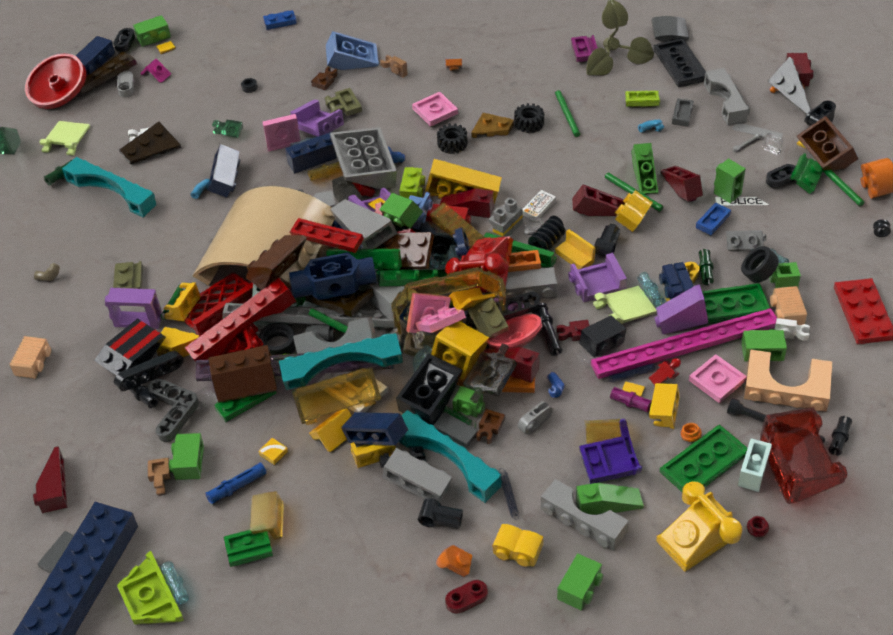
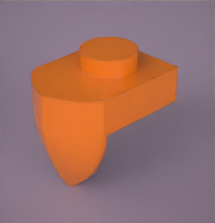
M452 545L442 551L436 560V564L439 568H448L465 577L470 571L472 555Z

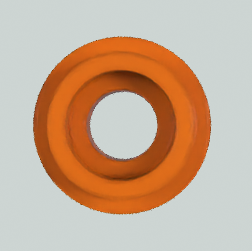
M687 423L682 427L681 438L684 441L694 442L701 438L702 432L697 424Z

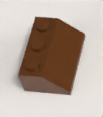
M826 116L797 135L799 141L823 170L845 169L858 160L852 145Z
M284 235L280 240L276 239L268 251L265 249L257 261L253 260L248 265L246 278L263 290L299 259L307 237L304 235Z
M268 345L208 358L218 403L278 391L272 355Z

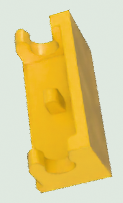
M196 282L180 284V288L186 289L180 292V296L174 305H165L163 309L169 310L164 315L165 319L184 321L201 297Z
M655 383L649 417L662 421L656 420L653 425L674 429L680 400L678 384Z
M354 442L350 443V450L357 468L379 462L380 455L388 453L391 456L396 449V445L366 444L356 447Z

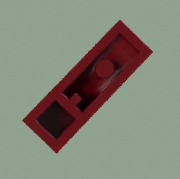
M676 165L660 170L662 176L680 198L691 202L703 196L700 175Z
M584 184L572 198L573 211L587 216H617L616 210L621 204L624 205L625 203L622 198Z
M472 189L443 196L440 204L468 208L469 216L490 218L494 207V192L484 189Z
M522 347L485 349L478 359L477 365L531 383L539 371L540 353Z
M59 446L54 447L36 483V493L33 494L34 504L40 507L42 513L68 508L64 457Z

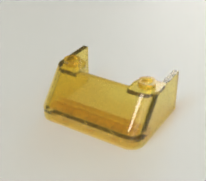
M371 367L358 369L291 390L301 424L306 423V425L318 422L317 418L358 404H364L365 407L376 404V400H382Z

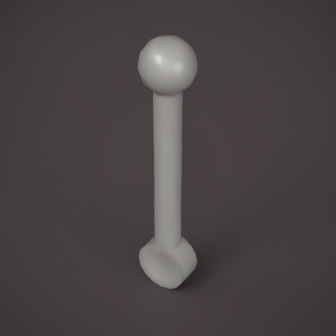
M756 133L755 137L749 139L748 141L744 142L739 146H734L733 151L736 153L740 152L741 148H743L744 146L748 145L756 139H761L762 135L760 133Z

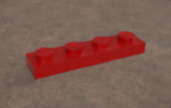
M301 218L297 219L290 230L291 235H304L307 237V241L356 253L364 240L363 235L360 233Z

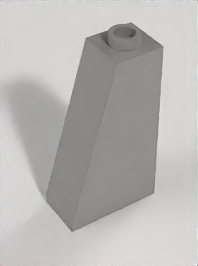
M346 199L330 209L335 220L344 230L363 235L364 240L360 245L362 249H375L397 234L389 218Z
M378 282L359 286L358 291L373 289L374 296L369 301L392 321L409 312L412 293H419V291L410 286L379 287Z

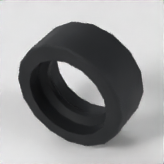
M757 247L745 257L741 271L750 281L761 283L775 272L779 264V258L769 247Z
M273 323L260 331L258 337L263 342L262 346L268 345L266 343L276 336H284L289 339L281 346L268 345L272 359H284L295 351L296 347L293 338L295 334L289 325Z

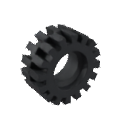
M526 103V106L524 104L521 107L518 106L517 110L515 109L514 111L515 127L518 130L521 129V132L526 131V133H529V131L534 133L535 130L539 131L540 128L542 129L544 125L543 108H540L539 105L535 106L533 103L532 105Z
M450 123L448 126L443 125V128L440 127L439 131H437V145L441 151L445 150V153L450 151V154H453V151L459 153V150L463 151L467 147V130L465 127L462 128V125L457 126L454 123V126H451Z

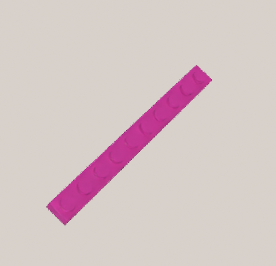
M771 308L595 358L591 360V366L597 378L601 379L609 375L742 338L743 331L775 328L777 317Z

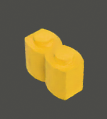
M636 190L632 194L628 193L623 200L625 204H621L615 212L617 214L615 220L632 232L640 224L653 203Z
M502 524L492 545L493 554L501 560H515L524 567L535 566L544 543L543 536L538 533L521 530L513 525Z

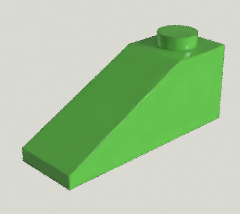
M603 483L576 486L577 507L587 514L599 515L609 510L618 513L644 508L639 488Z

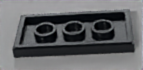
M683 38L653 45L654 52L678 88L704 82L705 70Z

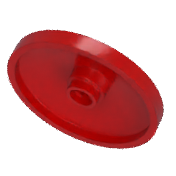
M68 53L56 54L44 59L31 71L26 80L25 93L27 98L33 105L42 109H52L66 104L82 89L86 80L85 66L78 57Z

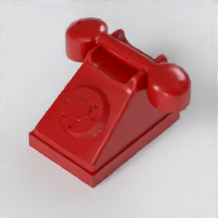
M510 236L478 239L468 253L462 256L461 260L451 258L445 266V271L452 278L461 276L469 289L480 288L482 293L505 291L513 239Z

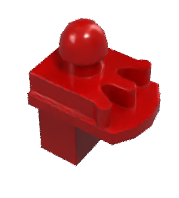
M674 358L671 360V363L669 361L660 363L658 365L660 368L649 377V380L655 385V383L662 384L668 378L675 379L679 375V372L675 369L681 365L680 359Z

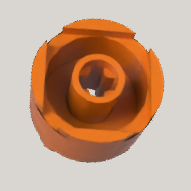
M882 158L861 165L863 177L860 178L863 188L867 187L868 195L871 199L893 193V163L889 158Z

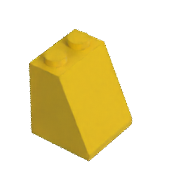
M458 321L446 326L437 334L431 355L462 369L463 372L460 379L464 380L486 349L489 337Z

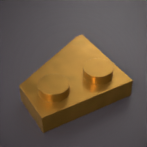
M482 113L471 132V138H477L478 134H487V137L509 135L514 126V119Z

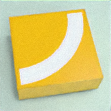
M271 438L258 452L261 457L275 465L288 452V449L274 438Z

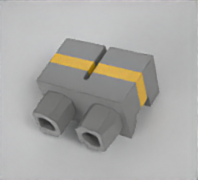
M508 197L502 207L494 210V214L488 219L489 223L493 225L488 230V233L508 237L523 223V211L521 207L517 206L516 200Z

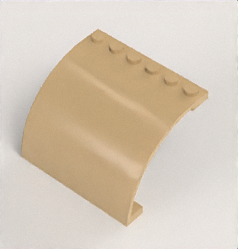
M265 186L243 193L231 207L195 270L193 277L209 285L220 265L248 267L253 260L257 261L260 254L265 249L268 251L276 239L280 240L284 235H291L290 230L298 218L332 226L335 220L330 210L332 207L311 195L285 187ZM305 241L299 259L279 277L287 287L291 288L289 272L304 270L310 259L316 258L322 244Z

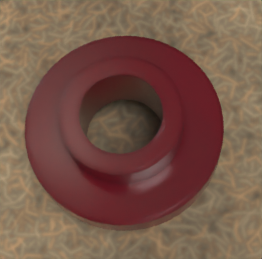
M754 516L747 523V531L754 537H764L769 531V524L764 517Z

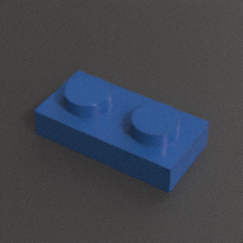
M293 10L263 16L267 30L297 24Z
M715 202L696 222V228L712 235L730 216L731 209Z

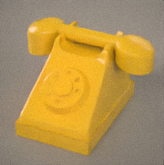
M689 482L683 487L682 500L691 506L656 538L657 543L684 572L728 543H738L743 531L742 525L737 519L733 518L732 512H727L715 500L712 492L705 495V487L699 482Z

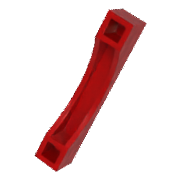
M277 278L185 347V349L201 370L205 371L210 367L208 358L222 355L229 342L245 327L263 317L282 313L294 304L296 300L280 278Z

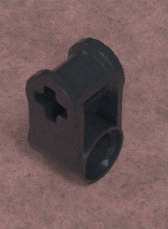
M828 100L823 101L816 108L808 112L804 122L813 125L825 116L832 122L834 120L836 104Z

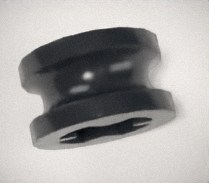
M877 220L873 224L874 235L877 237H886L891 233L888 220Z

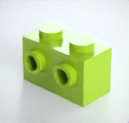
M404 168L399 190L400 196L408 199L410 195L423 197V186H425L426 177L422 174V168Z

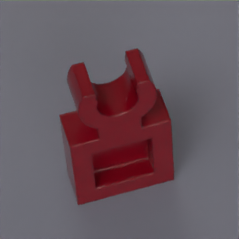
M589 321L569 322V326H556V332L559 333L558 340L564 341L572 337V341H579L581 330L590 326Z

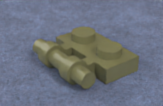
M351 88L335 92V97H325V104L331 110V113L338 109L342 110V113H345L346 116L362 112V106Z

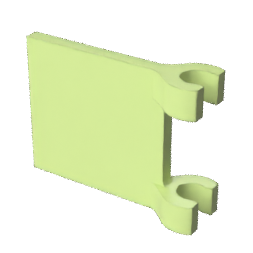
M58 121L47 138L40 140V145H44L42 152L49 153L52 144L65 145L68 148L67 155H74L78 143L90 128V124Z
M639 286L610 294L597 293L594 296L597 300L593 302L595 308L600 309L608 304L613 311V314L610 315L621 324L657 314L656 308Z

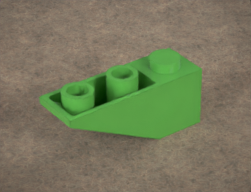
M634 144L631 155L639 191L643 194L658 193L652 144Z

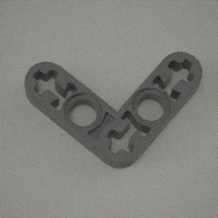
M155 379L148 385L149 392L160 401L172 405L171 409L156 427L159 439L163 442H168L178 434L198 408L199 400L197 395L190 390L163 379ZM178 392L176 397L169 398L171 393ZM178 413L183 414L181 418L173 419L174 415Z

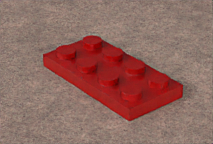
M873 279L835 282L834 290L856 344L892 341L893 325Z

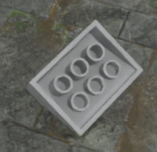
M380 127L330 133L345 180L377 189L396 187L397 170Z

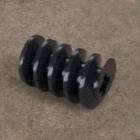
M550 216L529 237L528 244L549 251L566 233L563 221L558 216Z

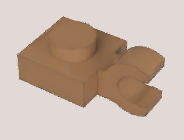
M388 55L386 56V61L380 60L381 67L391 68V72L403 78L408 75L406 61L396 56L391 57Z
M169 458L148 461L149 482L154 481L157 495L165 494L164 480L170 479Z

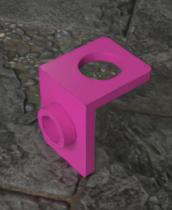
M157 58L140 73L143 75L149 71L160 83L171 75Z

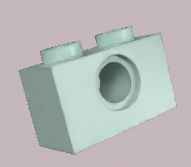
M750 439L741 468L738 486L759 492L772 444Z

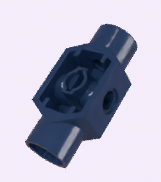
M349 253L310 259L304 270L289 272L294 298L312 295L317 300L346 296L356 293L359 286L377 283L373 258L356 259Z

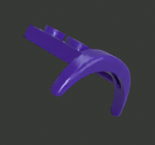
M624 418L619 421L621 437L579 446L590 484L637 475L642 472V466L639 465L627 421Z

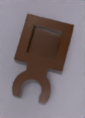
M328 66L325 69V73L319 72L311 80L312 86L326 90L334 82V78L337 77V69L331 72Z
M486 409L479 423L480 430L477 432V441L486 436L487 444H491L493 440L492 433L499 434L505 421V414Z

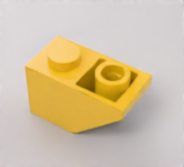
M164 327L161 334L166 336V338L158 348L157 354L161 356L170 351H177L182 357L188 356L190 354L185 347L199 338V335L180 331L176 328Z

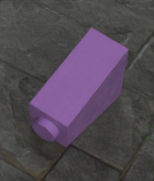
M700 284L657 307L658 316L654 317L657 328L661 327L662 334L707 324L705 300Z

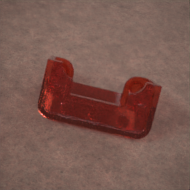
M814 407L768 414L765 416L761 430L760 441L772 444L768 463L788 504L798 503L844 483L847 478L846 467L840 462L832 463L819 436L822 418L817 414Z

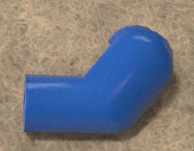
M388 147L394 163L405 161L404 154L393 152Z
M551 372L547 376V379L552 384L551 389H548V393L552 398H558L562 395L565 385L555 372Z

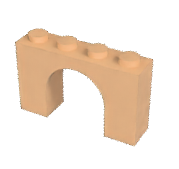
M750 350L744 399L815 411H827L830 400L832 361L812 359L808 381L800 386L790 387L782 385L772 378L769 372L771 352Z

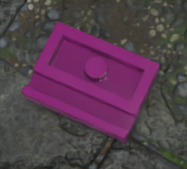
M591 35L589 38L587 36L571 38L576 62L588 61L590 54L598 48L594 35Z

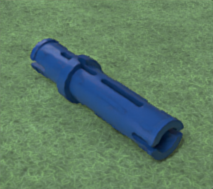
M259 462L234 478L222 481L219 486L206 492V498L212 505L226 496L230 497L236 490L267 474L264 465Z

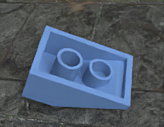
M332 31L326 43L327 66L341 70L378 67L379 62L375 43Z

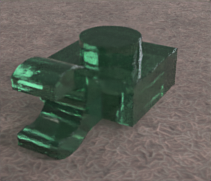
M228 119L226 122L214 120L212 124L215 127L213 133H222L224 136L238 138L243 129V122Z

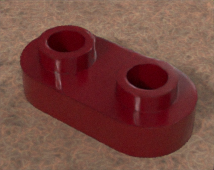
M473 580L451 590L445 597L447 610L451 613L459 614L483 603L488 597L487 585L483 581ZM460 598V600L454 601L453 599Z

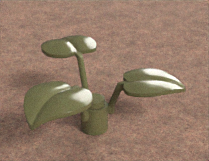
M608 0L602 13L603 25L608 29L615 28V30L604 40V48H597L590 54L586 67L587 75L602 76L612 70L613 59L609 56L610 50L618 48L629 49L627 58L634 64L646 63L654 56L650 42L644 37L634 38L630 43V47L620 45L619 40L614 37L619 27L625 26L628 22L627 10L621 3L615 0Z

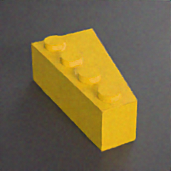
M434 159L424 196L426 192H429L430 195L438 196V199H442L443 196L463 191L484 189L494 192L495 204L502 177Z

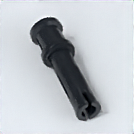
M541 303L538 310L533 311L532 314L540 317L542 321L541 329L550 354L557 356L556 350H558L559 354L563 350L552 326L553 318L548 313V305Z

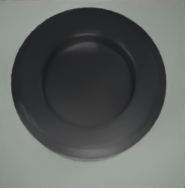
M247 78L241 82L242 90L246 93H252L258 88L257 81L253 78Z

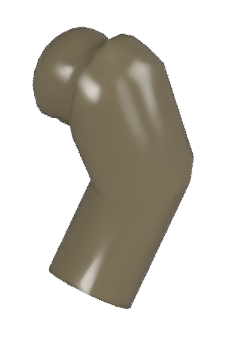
M52 263L45 272L35 271L34 279L53 281L59 274V265Z

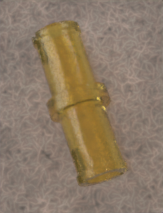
M339 161L309 170L308 177L311 176L309 180L313 181L323 177L329 178L332 174L342 172Z

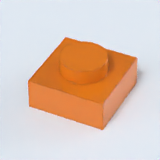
M446 59V68H449V70H459V67H462V59Z

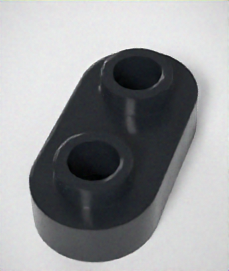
M123 28L119 31L113 42L116 51L125 52L130 48L135 39V33L132 28Z
M785 164L769 171L766 176L767 185L776 188L794 181L790 177L795 169V165Z

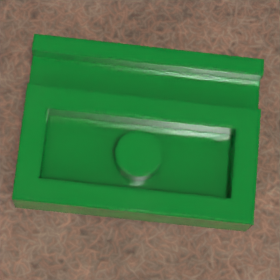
M804 153L800 156L790 179L796 180L797 185L808 194H811L816 188L823 168L813 159H808L806 157L807 154Z
M266 526L224 536L230 567L273 556Z

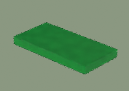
M760 283L702 291L708 318L707 324L721 323L770 309Z
M719 424L660 467L659 472L681 492L683 487L689 482H699L706 487L742 460L748 448Z

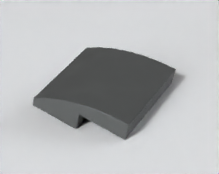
M675 16L652 18L651 21L656 40L668 42L672 39L683 38L685 42L688 41L689 34L685 18Z

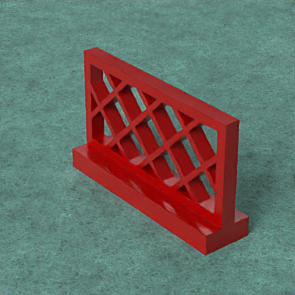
M234 272L200 293L201 297L197 303L202 300H206V302L196 303L183 322L194 329L196 335L200 337L223 320L225 303L244 304L252 298L253 283H248ZM232 280L236 281L235 284H228ZM234 289L233 292L225 293L226 290ZM221 290V293L213 294L215 291ZM213 299H219L218 302L210 303ZM196 309H204L203 312H195Z

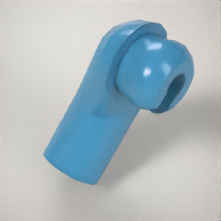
M660 119L646 121L638 125V130L642 133L655 127L656 131H661L664 129L663 121Z
M205 179L195 186L190 194L192 198L198 199L203 190L208 188L209 179Z

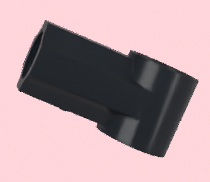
M610 223V225L605 226L601 237L596 239L594 245L595 254L605 257L606 254H614L616 242L621 231L616 224Z
M427 498L423 501L417 520L426 527H434L437 524L459 529L462 523L463 510L443 506L439 501Z

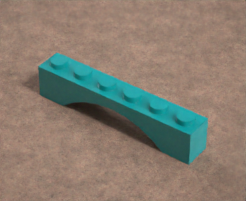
M75 157L62 168L67 182L77 187L91 186L112 190L125 199L130 212L140 217L146 216L157 206L155 195L151 190H147L86 160Z
M387 333L381 337L366 338L356 343H345L335 348L328 347L322 351L307 352L297 357L289 356L284 360H280L279 364L285 389L290 390L306 386L318 373L342 362L365 361L387 367L403 363L397 334Z
M409 410L401 415L408 428V431L399 440L405 447L422 446L423 449L439 453L448 458L463 473L469 492L484 503L502 487L501 474L497 469L486 465L481 458L473 456L464 446H459L448 435L440 433L435 426L424 422L419 415L413 414Z

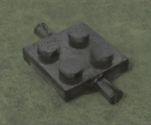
M501 344L497 353L481 352L463 383L466 388L475 390L470 398L471 402L477 404L482 394H490L497 397L501 394L517 366L514 359L505 357L509 349L508 345Z

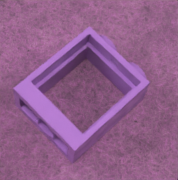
M110 288L109 294L105 297V306L108 307L109 318L112 319L114 327L126 328L138 318L153 329H159L162 311L154 289ZM120 306H141L145 308L146 312L121 311Z

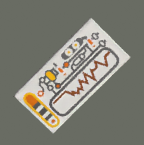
M541 190L522 209L523 216L536 222L555 203L556 196Z

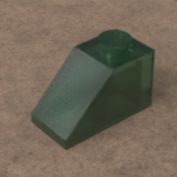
M0 127V154L14 155L21 143L18 131L14 128Z

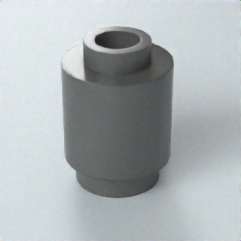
M312 325L306 328V332L317 331L326 341L331 342L335 340V329H332L329 325Z

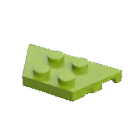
M150 551L145 555L146 559L140 566L136 565L130 571V574L117 585L134 624L181 622L184 620Z

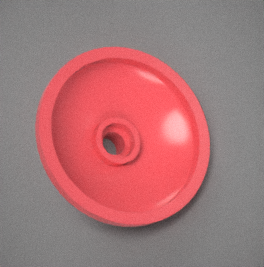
M523 314L507 319L505 321L509 326V331L494 338H489L487 344L493 349L524 347L537 336L542 327V321L535 314Z

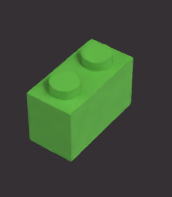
M162 15L133 24L135 36L142 47L171 38L168 24Z
M729 158L720 163L716 168L714 194L729 203L741 196L746 168Z
M394 193L389 196L379 209L384 214V217L389 218L401 228L405 226L409 229L423 213L413 200Z
M783 330L743 331L741 345L744 361L749 360L750 350L771 352L770 361H784L787 346Z
M201 433L176 434L175 443H172L171 446L173 459L169 461L170 472H173L175 480L200 479L204 452Z
M577 553L557 588V600L582 611L584 605L591 602L594 595V587H599L604 576L601 573L602 564Z

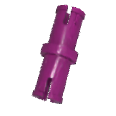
M614 387L610 394V399L626 404V407L638 408L647 413L650 411L652 400L640 397L635 392H627Z

